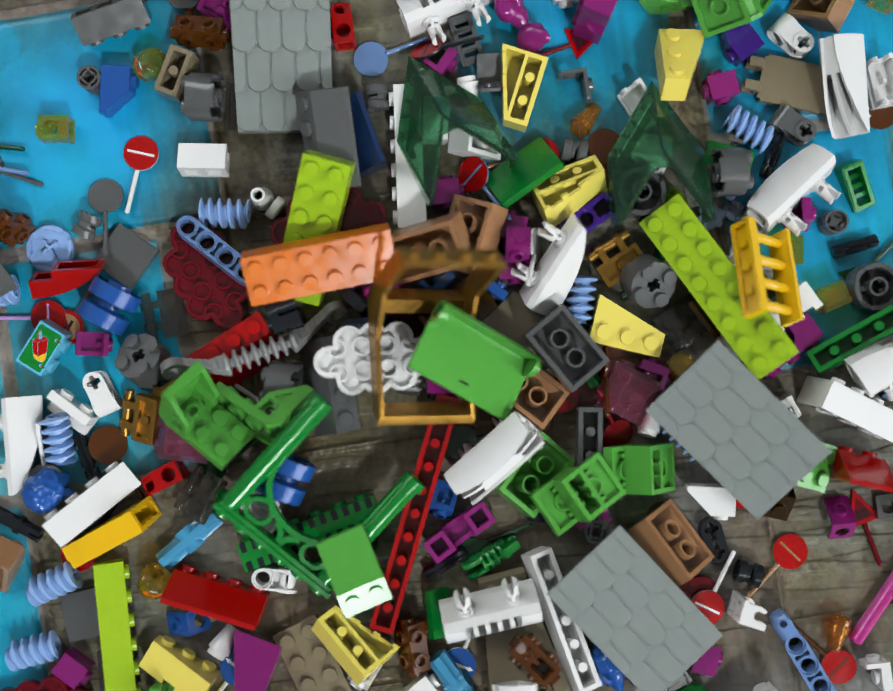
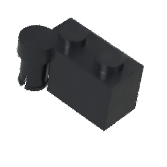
M295 298L263 304L267 317H265L267 326L275 334H286L288 330L298 329L307 323L302 305L296 302Z

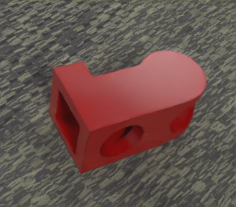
M350 2L331 4L333 42L336 52L357 49Z
M182 457L157 468L139 480L147 496H150L190 477L191 474Z

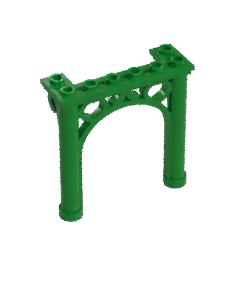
M314 391L308 397L306 405L229 490L224 488L217 491L213 508H215L214 511L220 518L230 520L240 534H247L251 537L256 547L262 551L266 549L271 553L273 560L277 564L287 566L297 580H304L310 585V589L316 595H323L328 599L331 596L332 584L323 561L312 562L304 555L306 548L316 546V542L325 538L308 535L292 526L279 511L273 495V480L278 468L333 408L323 396ZM407 470L360 522L363 524L370 543L375 540L415 494L419 495L425 488L423 482L412 472ZM267 478L266 495L253 494ZM256 501L267 503L270 511L269 515L264 518L256 517L249 510L250 504ZM273 517L276 520L274 521V526L277 529L276 536L263 527L269 524ZM302 541L299 547V555L285 545L288 542L299 544Z

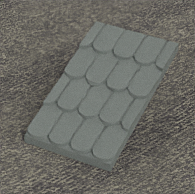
M230 0L238 134L301 133L296 92L332 88L330 0Z
M719 340L646 409L757 520L831 453Z
M620 525L547 593L640 691H665L723 636Z

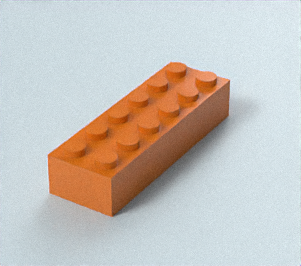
M387 222L245 250L241 252L240 263L251 307L373 283L394 248Z

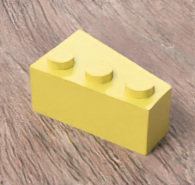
M674 28L658 30L654 55L661 101H685L705 38L702 30Z
M503 43L501 48L502 126L525 133L548 57Z
M592 155L566 165L531 190L533 202L542 219L555 227L572 213L574 214L605 192L607 184L604 168L596 155Z
M601 294L596 296L595 308L592 312L593 319L590 320L588 334L597 345L660 358L665 338L664 333Z
M335 605L316 620L311 630L358 686L387 662L400 646L395 643L391 644L380 637L381 634L366 628L355 617L346 618L343 610Z
M159 635L153 640L138 666L160 683L166 681L174 687L173 691L210 690L220 673V670L217 669L213 662L209 660L203 661L196 656L193 650L176 645L175 640L169 636Z

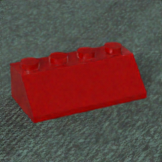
M257 311L186 358L210 360L220 356L222 353H225L228 358H232L233 349L238 355H241L242 346L249 352L250 343H253L258 349L260 348V340L269 345V337L272 336L275 342H278V335L273 330H269L264 313ZM282 350L279 351V358L285 355ZM270 354V361L277 360L273 354ZM261 357L260 366L253 360L251 361V369L242 364V372L240 373L233 367L232 376L217 375L215 373L209 374L214 385L220 381L227 387L229 385L234 387L235 384L243 382L263 369L264 366H268L269 363Z
M184 563L174 569L161 596L160 603L253 631L262 621L271 592L257 589L253 584L251 586L242 584L243 581L238 578L229 577V579L219 577L220 574L215 571L206 570V572L196 570L197 567L191 564Z

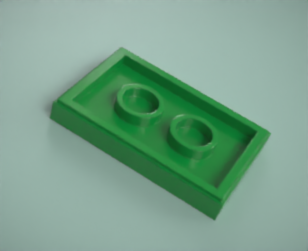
M539 136L490 171L486 185L503 208H508L565 166L541 136Z

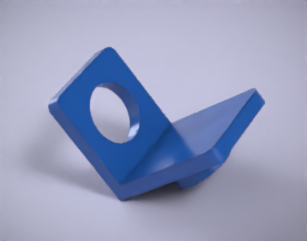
M190 611L166 612L169 633L172 636L190 637L211 628L210 617L203 616V624L197 627L194 623L197 613Z

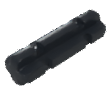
M776 133L772 138V145L768 148L763 161L764 166L760 169L759 177L767 179L775 171L773 168L778 164L783 151L781 147L785 145L787 140L786 136Z
M873 234L843 243V245L831 247V253L834 259L877 247L879 246V240L877 235Z
M83 434L74 436L72 439L74 440V446L78 448L76 452L82 468L86 469L84 471L86 478L92 480L95 476L99 477L101 473L99 468L95 466L96 460L89 452L87 436Z
M458 547L456 551L438 564L434 562V565L426 566L423 569V573L428 580H431L438 573L441 574L455 566L456 562L460 563L465 560L467 554L462 547Z

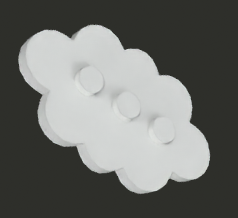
M401 321L391 322L382 328L383 394L390 387L397 391L408 390L417 379V372L409 369L407 365L420 338H414L412 329L408 324ZM368 322L360 329L349 325L340 327L333 336V345L322 347L316 352L313 360L314 369L323 378H336L338 388L346 395H358L364 390L372 394Z

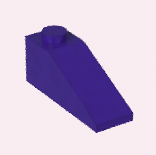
M749 23L719 33L724 57L729 63H733L735 67L755 54L765 44Z

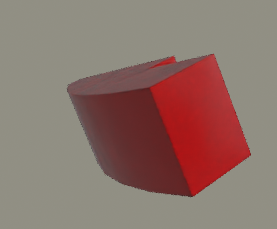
M105 259L57 261L51 271L34 272L28 281L32 299L63 294L83 285L100 273L105 264Z

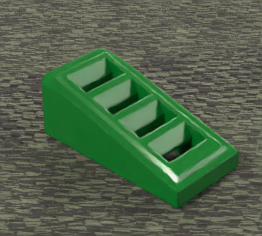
M853 159L834 167L836 177L853 213L876 204L863 160ZM853 169L854 172L848 175V171ZM858 179L857 182L851 184L850 180ZM859 187L862 188L861 191H858L856 193H854L853 191L854 189H857ZM865 195L866 199L857 203L856 199Z

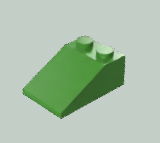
M543 431L541 433L545 443L493 489L519 513L530 518H535L539 510L529 495L565 467H572L576 461Z
M362 523L316 542L326 572L346 618L392 599L388 583Z

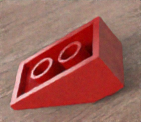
M839 445L829 478L893 492V474L886 460L877 458L878 453L862 450V455L853 453L854 448Z

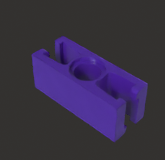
M605 192L574 213L579 221L580 216L583 214L591 218L590 226L582 225L586 230V234L618 212L617 208L613 206L612 208H607L608 213L598 217L597 213L592 209L600 201L602 203L609 200ZM568 218L555 227L561 230Z

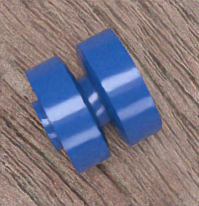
M96 275L88 290L99 298L98 301L83 297L76 313L105 330L123 335L130 320L121 314L119 309L135 313L142 298L132 293V289L113 279L107 280Z
M291 454L275 474L273 480L274 500L283 504L300 506L307 490L296 481L311 482L317 467L311 462ZM267 478L256 489L266 495Z

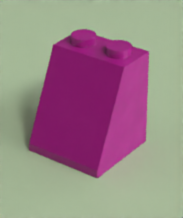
M236 630L234 633L235 691H267L280 659L282 647Z

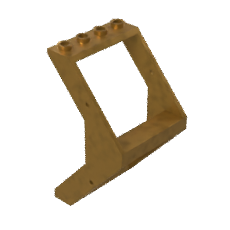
M395 247L369 287L367 300L372 409L378 426L474 423L476 415L475 405L463 398L462 401L384 403L381 335L385 313H432L435 306L442 299L475 318L479 297L506 268V262L497 249ZM408 266L475 268L459 289L393 288Z

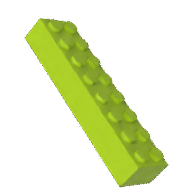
M679 193L639 223L748 370L758 380L799 353V350L769 311L750 319L742 317L736 267Z

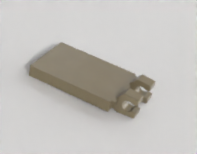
M768 54L764 58L751 55L749 59H746L744 69L761 72L759 81L745 79V82H742L740 87L742 93L756 95V98H758L757 103L779 107L780 104H785L799 112L822 117L827 116L821 65Z
M514 290L483 323H488L491 328L535 353L523 339L522 335L542 318L535 311L530 310L525 305L522 297ZM541 360V369L545 371L548 375H550L552 378H555L553 373L545 366V364Z

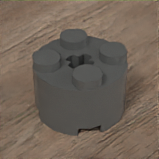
M191 72L189 75H183L181 79L182 89L184 90V100L181 101L182 114L187 115L191 121H223V118L220 116L221 112H226L227 88H222L221 84L224 76L221 73Z
M744 147L711 149L709 156H712V162L706 165V178L708 188H713L714 190L711 194L712 197L742 196L748 189L753 188L754 177L750 174V164L752 163L751 150H745Z
M644 167L632 169L620 179L615 187L614 199L618 211L622 215L633 219L648 217L660 208L665 201L667 192L665 181L653 169ZM638 189H640V193H644L642 198H639L635 193Z
M640 254V257L635 258L631 262L628 261L620 275V284H622L625 294L638 305L645 308L667 305L675 291L677 280L676 273L670 266L651 254Z
M864 263L849 271L846 275L845 293L850 304L862 310H883L892 305L893 268L886 263Z
M130 334L125 338L114 363L121 374L134 384L144 389L154 388L153 385L158 384L161 380L164 382L167 380L162 377L160 364L164 360L171 358V353L165 345L150 334Z
M280 360L270 361L268 367H263L261 380L265 382L263 390L260 391L258 402L268 392L302 386L304 371L300 370L303 365Z

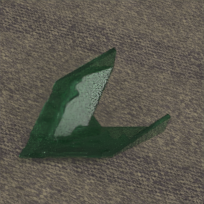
M408 56L397 144L427 206L433 205L443 135L457 128L502 154L509 167H513L519 158L485 102L411 56Z
M651 81L607 156L611 228H617L624 223L655 168L672 167L701 206L702 223L716 220L704 150L668 101L660 100L659 89Z

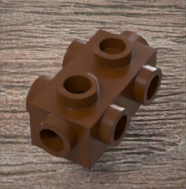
M192 8L183 9L184 15H176L174 24L170 26V37L176 39L179 46H186V48L191 50L197 47H205L211 51L225 49L226 43H229L230 30L226 28L224 18L194 16Z
M1 209L0 241L9 247H14L15 244L23 245L32 232H34L35 225L31 222L32 219L22 212L14 213L7 209Z
M405 616L400 618L399 622H396L394 634L400 646L398 659L402 670L408 672V677L421 676L423 671L431 669L427 646V618L421 621L414 619V616Z
M525 633L522 636L517 634L509 642L508 645L511 647L508 651L511 655L509 660L518 669L523 666L529 672L527 678L531 682L537 683V687L539 684L544 688L548 684L552 687L561 677L559 674L561 668L558 666L560 660L551 651L546 654L540 648L542 643L533 634L529 637ZM541 663L548 666L546 672L539 671L538 668Z

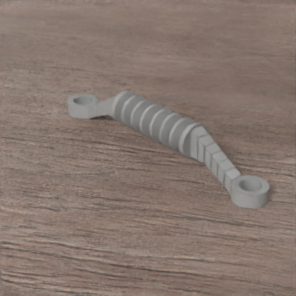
M332 301L325 305L303 327L288 330L287 339L279 333L278 342H275L272 336H270L269 345L260 340V348L257 349L253 343H250L249 352L244 346L241 347V355H238L233 349L232 358H228L225 353L210 360L180 357L168 358L160 364L162 377L167 380L177 379L196 361L205 367L208 374L215 373L225 376L233 375V367L239 373L242 372V364L251 369V361L253 360L260 366L261 357L269 363L270 354L279 359V351L281 350L285 356L289 355L288 348L290 347L295 353L299 352L303 345L320 330L321 326L326 322L337 323L342 321L347 316L348 311L342 301Z

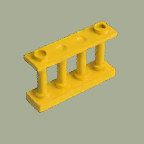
M750 216L731 225L730 231L742 317L750 319L766 311L778 313L781 327H787L803 320L790 230L785 228L771 236L757 232L755 218ZM759 243L769 246L770 257L760 254ZM762 265L772 268L774 280L764 277ZM766 288L776 291L777 303L767 300Z

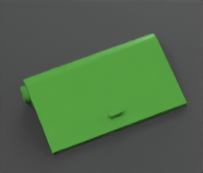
M442 299L432 311L407 367L504 421L513 408L525 378L537 375L542 368L541 357Z

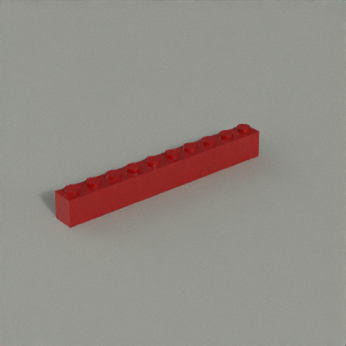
M436 395L435 402L460 401L459 398L448 395ZM428 424L414 471V475L423 482L425 488L419 495L415 494L403 509L384 575L392 599L375 606L369 627L371 629L393 635L453 424Z

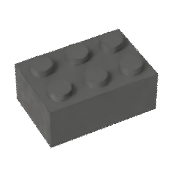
M564 304L556 306L522 335L523 339L541 357L543 363L568 392H574L610 361Z

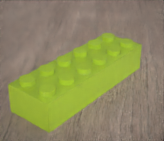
M310 149L303 153L283 243L340 232L356 162ZM326 292L298 297L295 300L319 307L324 300Z

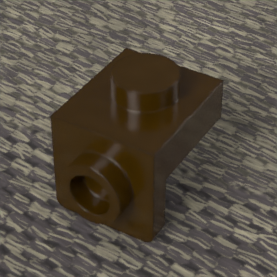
M794 488L763 516L787 521L796 501Z

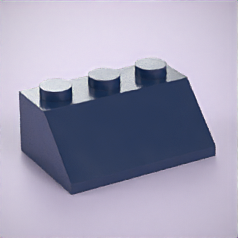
M357 91L350 96L359 170L362 178L388 167L360 91Z

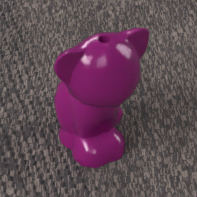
M493 0L496 16L501 21L510 23L519 29L516 36V43L519 49L538 53L542 50L544 44L550 41V35L541 23L529 22L528 12L523 4V0Z

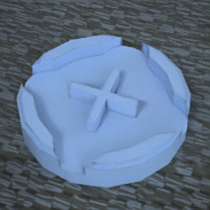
M55 225L39 227L35 232H32L26 243L28 259L31 260L37 269L42 271H51L57 261L73 260L76 253L75 242L71 234Z

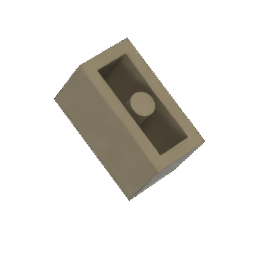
M170 44L153 89L162 97L181 103L184 100L181 79L183 75L197 72L201 60L194 52Z

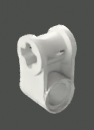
M784 13L766 32L768 38L778 45L791 59L800 60L804 58L814 46L813 36L793 16Z
M99 370L87 373L84 376L83 387L91 401L95 414L99 418L123 408L121 406L122 399L108 373ZM96 378H99L100 382L97 385H94L93 381H95Z
M269 564L255 569L252 574V584L257 589L276 591L283 594L297 593V588H295L296 578L285 565ZM261 571L267 572L270 580L267 582L259 580L258 573Z

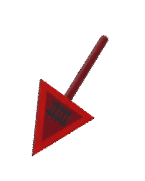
M564 28L569 43L539 53V55L548 56L571 47L576 60H578L593 42L572 34L573 29Z
M851 489L850 504L857 520L856 526L863 525L877 565L882 566L880 556L867 525V522L877 519L876 511Z

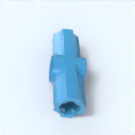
M213 507L207 509L193 523L190 522L174 536L175 538L156 554L158 562L168 570L175 567L187 554L193 553L206 541V538L225 522L215 513Z
M446 649L439 650L430 658V666L441 680L444 691H475L469 675L464 669H459Z

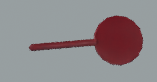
M597 389L598 397L605 411L603 393L601 389ZM610 413V416L607 417L609 424L603 429V447L628 444L633 434L632 425L625 419L613 420Z

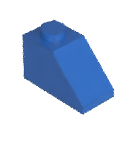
M101 64L99 113L106 118H111L136 95V88H139L140 80L139 75L131 66Z

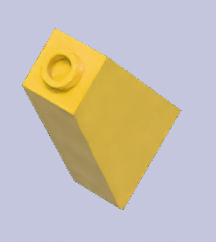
M151 495L146 496L74 538L61 550L66 560L75 569L144 532L163 514Z

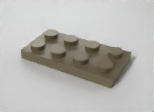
M316 613L272 635L276 645L282 647L281 656L298 691H353L342 666L311 630L318 619Z

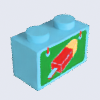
M50 319L40 320L15 361L39 376L51 374L59 365L57 360L61 353L64 354L71 346L72 342L70 339L73 334Z

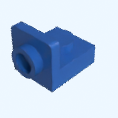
M450 271L440 273L433 279V287L429 286L423 279H420L418 283L421 285L420 289H446L455 280V276Z
M497 279L486 289L489 294L501 303L509 294L506 291L507 286Z
M437 480L428 513H431L433 517L438 519L451 518L458 496L451 489L447 481Z

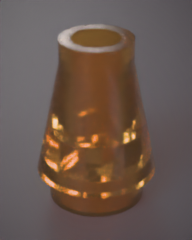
M590 102L585 109L570 120L569 130L578 138L588 136L598 115L601 113V108L596 103Z
M835 613L831 615V618L828 619L826 648L834 652H841L842 646L852 629L850 618Z

